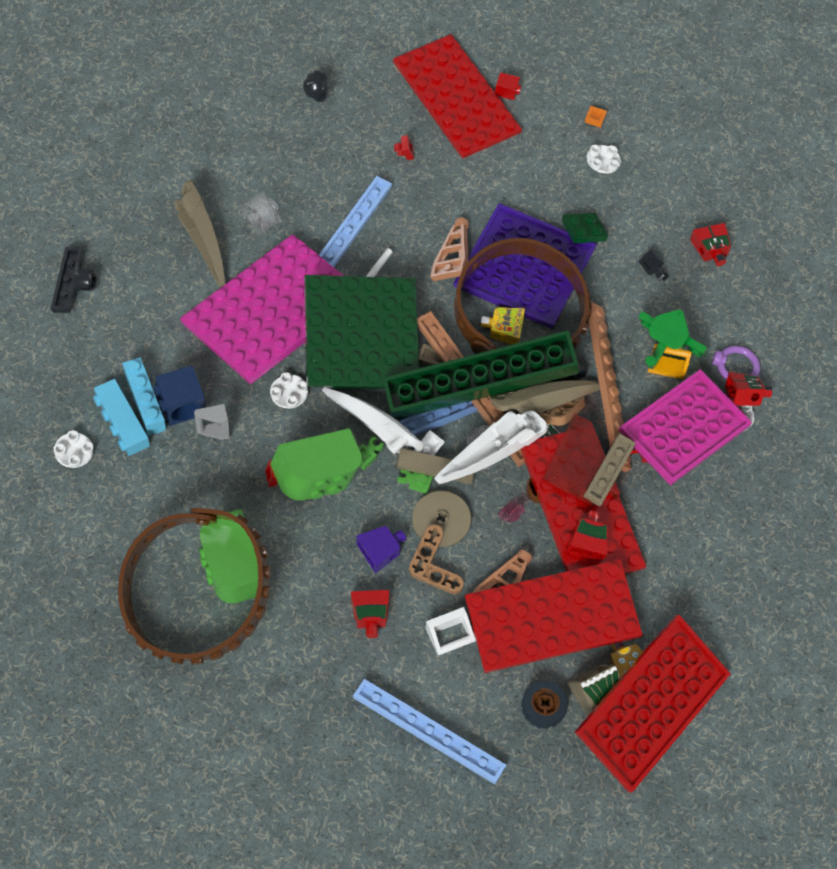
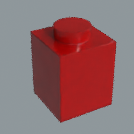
M500 72L495 88L496 95L514 100L515 96L519 95L522 85H519L520 77Z

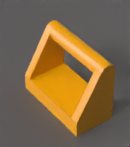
M654 344L651 356L654 353L658 344ZM667 347L664 353L685 357V360L662 356L654 369L648 368L650 373L684 380L692 351L674 350Z

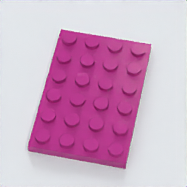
M700 369L620 426L618 431L636 443L634 448L671 486L749 428L752 422Z

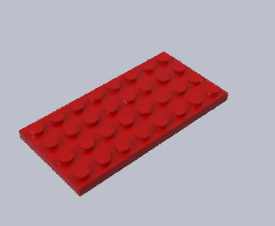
M452 34L393 58V63L462 159L522 132V128Z
M591 425L537 439L530 445L520 449L566 572L620 559L625 575L646 568L615 485H612L600 507L583 497L604 460ZM589 511L598 512L600 514L598 522L608 526V553L602 561L566 552L576 523L580 518L587 519Z
M621 559L465 595L484 674L642 637V631Z
M675 615L575 730V733L628 792H633L731 673L680 615Z

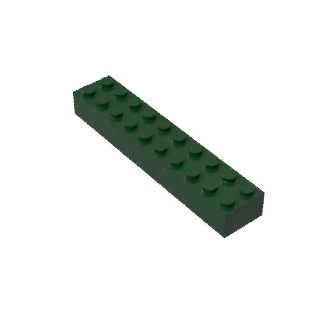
M568 330L383 378L391 415L394 419L399 420L578 374L579 365Z

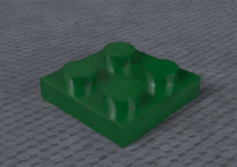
M596 213L565 214L562 216L561 220L573 243L607 241L608 235Z

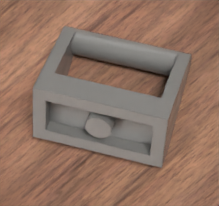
M224 404L195 410L194 416L196 432L198 434L220 440L230 438L228 418ZM203 419L215 423L203 425Z

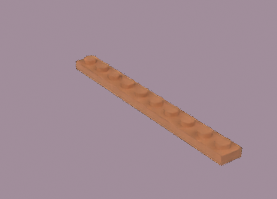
M589 302L591 316L588 318L611 448L620 433L618 431L620 426L624 424L621 414L622 408L618 397L619 391L616 386V374L613 369L607 325L605 324V312L603 307ZM630 456L621 471L628 472L631 470Z
M431 311L417 318V327L442 362L464 357ZM490 396L471 401L489 427L505 415L504 411L498 410L491 404ZM520 449L510 455L518 467L525 464Z

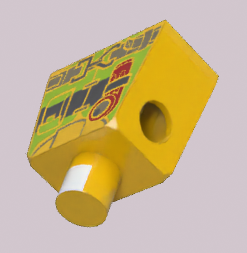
M495 308L493 318L482 316L480 327L491 329L490 338L510 345L517 344L520 339L525 309Z

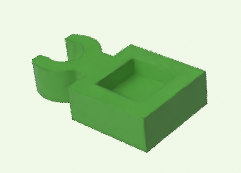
M375 436L370 439L368 446L362 443L358 447L362 455L359 467L363 470L377 459L376 453L383 450L384 443H380L378 446L374 445L376 442Z
M401 469L400 473L405 474L406 477L398 476L397 481L399 483H410L409 489L424 494L428 493L433 476L416 472L412 474L410 471Z

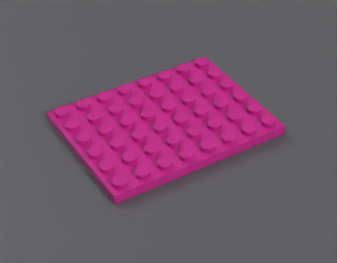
M292 234L182 316L180 321L251 385L305 343L304 276L344 275Z

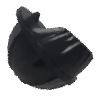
M314 71L306 76L303 82V89L308 97L313 98L317 102H324L328 91L327 77L325 73L320 71Z

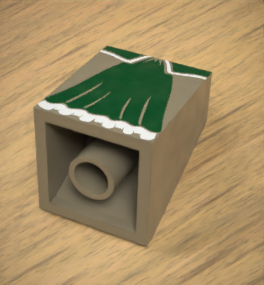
M601 664L566 683L588 717L621 677L615 665Z

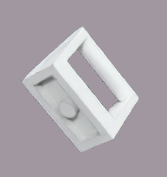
M464 607L426 621L425 629L438 656L476 641ZM462 623L468 636L440 646L436 632Z

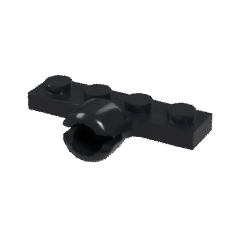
M65 247L50 308L53 313H71L75 293L77 291H92L96 288L97 276L94 270L81 269L85 254L83 247Z

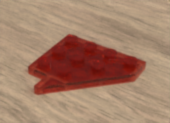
M577 414L573 415L542 479L595 506L596 504L584 498L583 495L602 464L605 454L592 422ZM614 482L608 492L609 495L615 498L620 494L616 482Z

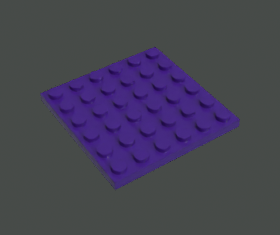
M499 203L468 256V262L479 251L492 243L510 238H527L543 242L559 250L577 266L582 274L597 244L593 242L573 243L567 231ZM511 254L494 258L481 265L468 277L462 290L502 308L525 309V318L554 329L574 288L558 269L547 262L532 256ZM460 276L455 279L453 287L457 288Z

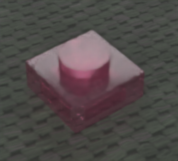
M510 502L497 514L501 520L512 523L520 518L525 509L522 504Z

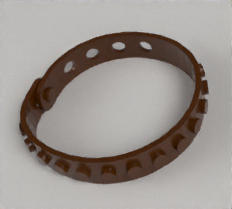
M510 238L488 245L466 264L457 283L454 298V316L463 337L471 344V349L475 354L494 350L496 347L468 321L461 305L462 287L468 277L481 265L494 258L511 254L527 255L543 260L558 269L570 281L578 296L581 309L580 326L571 337L573 347L575 349L581 342L580 336L582 333H586L589 325L586 323V320L591 316V307H589L590 292L587 290L583 275L565 254L537 240Z
M190 508V513L170 515L154 522L133 541L122 562L119 573L118 600L121 615L125 622L124 627L130 635L132 634L137 639L136 644L144 650L146 648L152 650L151 655L162 660L166 656L172 658V663L183 664L184 661H188L192 665L203 664L206 660L212 659V661L221 659L224 657V654L238 649L242 642L255 632L257 624L265 615L266 604L271 594V587L269 586L271 567L268 565L267 557H269L267 548L265 545H262L259 539L261 535L255 527L251 528L247 525L249 520L240 514L236 517L222 510ZM217 519L238 523L245 530L253 544L258 565L257 593L248 617L231 637L209 650L199 653L179 654L160 649L143 634L135 619L132 607V581L135 568L142 553L158 535L181 524L196 523L197 525L208 526L209 524H216Z

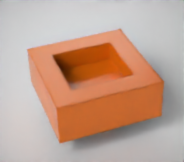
M590 106L584 123L601 128L607 111Z

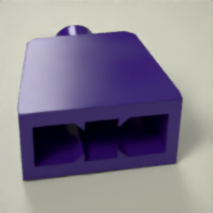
M387 526L356 536L357 546L375 573L379 572L400 555L401 548L399 544L406 541V536L402 530L392 534Z

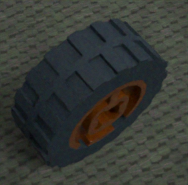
M546 680L543 682L537 681L535 684H531L529 689L527 688L521 703L522 713L525 715V719L531 725L537 726V728L548 729L549 727H555L565 717L568 709V698H566L565 691L560 686H557L556 683Z

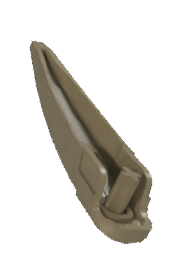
M188 180L183 184L182 199L174 202L176 211H179L178 219L191 236L217 285L221 288L225 285V275L218 241L202 199L193 182Z
M585 380L544 382L490 396V402L498 410L512 411L516 415L523 414L526 411H534L537 414H541L572 400L599 391L600 385L599 381Z

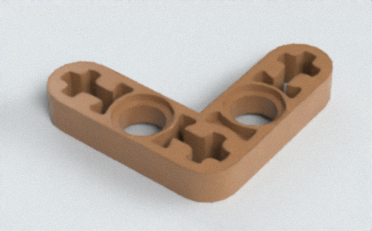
M585 397L572 400L538 415L546 421V424L555 426L565 425L585 407Z
M431 525L426 529L410 563V575L450 594H459L463 590V579L454 573L431 564L443 539L442 528L438 525ZM434 531H437V532H438L437 535H438L439 537L435 536L434 539H433V544H431V543H430V539H431V534H430V533H434ZM428 547L432 550L430 556H423L420 552L421 549ZM420 560H422L421 570L423 571L415 573L413 567H418ZM432 573H440L442 579L438 582L431 579ZM445 576L448 577V582L454 583V581H458V586L460 587L452 589L451 584L446 582L445 586L442 585L445 582Z

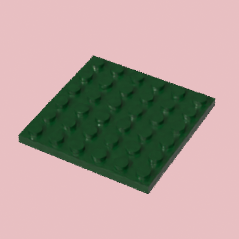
M304 276L307 387L385 389L383 378L419 369L415 278Z

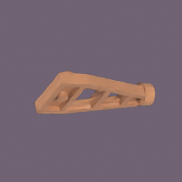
M457 218L433 263L430 275L433 281L460 276L468 263L467 230L469 222L467 219ZM461 238L459 244L452 245L454 239ZM459 251L458 258L445 261L449 253Z
M520 549L513 558L479 584L473 593L488 590L496 584L501 586L510 585V583L501 578L509 569L517 574L512 584L521 582L525 569L532 560V556L527 551Z

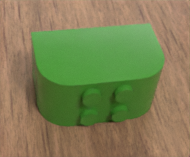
M349 428L279 444L270 465L282 492L291 499L301 501L311 498L318 499L327 494L335 495L345 490L350 485L361 464L362 455Z
M241 509L229 512L236 517L238 514L244 517ZM217 519L216 524L202 526L200 529L201 548H198L201 565L206 571L205 576L208 585H213L218 598L227 603H240L256 598L258 586L257 558L253 544L245 530L238 523L225 519Z

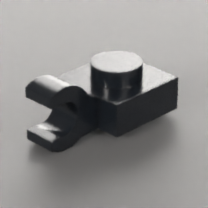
M649 250L638 261L648 275L655 274L659 280L662 279L663 281L669 277L668 273L661 268L664 262L654 250Z

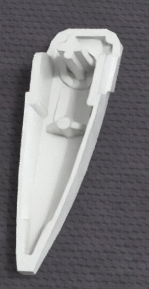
M328 388L322 389L330 399L377 434L387 444V447L393 454L398 453L401 448L408 449L414 447L418 452L424 448L423 443L406 427L377 407L342 392Z
M512 411L506 413L457 455L434 479L438 484H442L470 475L497 463L544 435L548 430L546 421L534 411H526L523 414L517 415Z

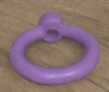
M730 346L722 352L716 350L711 364L718 367L720 374L725 380H727L729 373L725 368L727 356L732 353H740L749 358L753 365L751 375L759 376V360L749 349L742 346Z

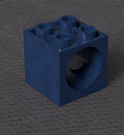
M192 365L155 376L156 384L153 385L156 393L155 397L161 406L164 421L168 420L169 426L194 419L195 410L206 408L204 394Z

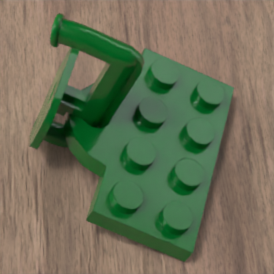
M682 310L664 313L655 318L641 311L638 316L642 327L649 330L650 336L659 342L652 356H647L645 359L649 369L656 367L667 347L674 350L687 347L689 351H692L691 354L698 358L701 356L706 357L709 351L705 345L689 337L688 327Z

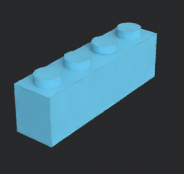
M141 357L122 363L124 375L147 436L166 431L162 412Z
M113 379L95 387L93 400L97 407L101 406L103 409L101 414L105 422H110L111 426L109 428L114 437L118 436L119 441L117 442L121 451H126L128 456L150 447L146 433L116 380Z

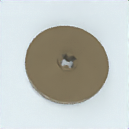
M435 491L425 495L417 502L412 514V524L421 540L429 526L438 525L443 530V539L439 547H449L457 544L466 536L471 524V514L467 504L458 495L447 491ZM441 515L442 517H446L445 522L442 523L441 520L437 521L438 516ZM434 531V533H430V534H431V539H430V543H431V544H433V539H434L435 536L439 537V536L437 535V533H438L437 531Z

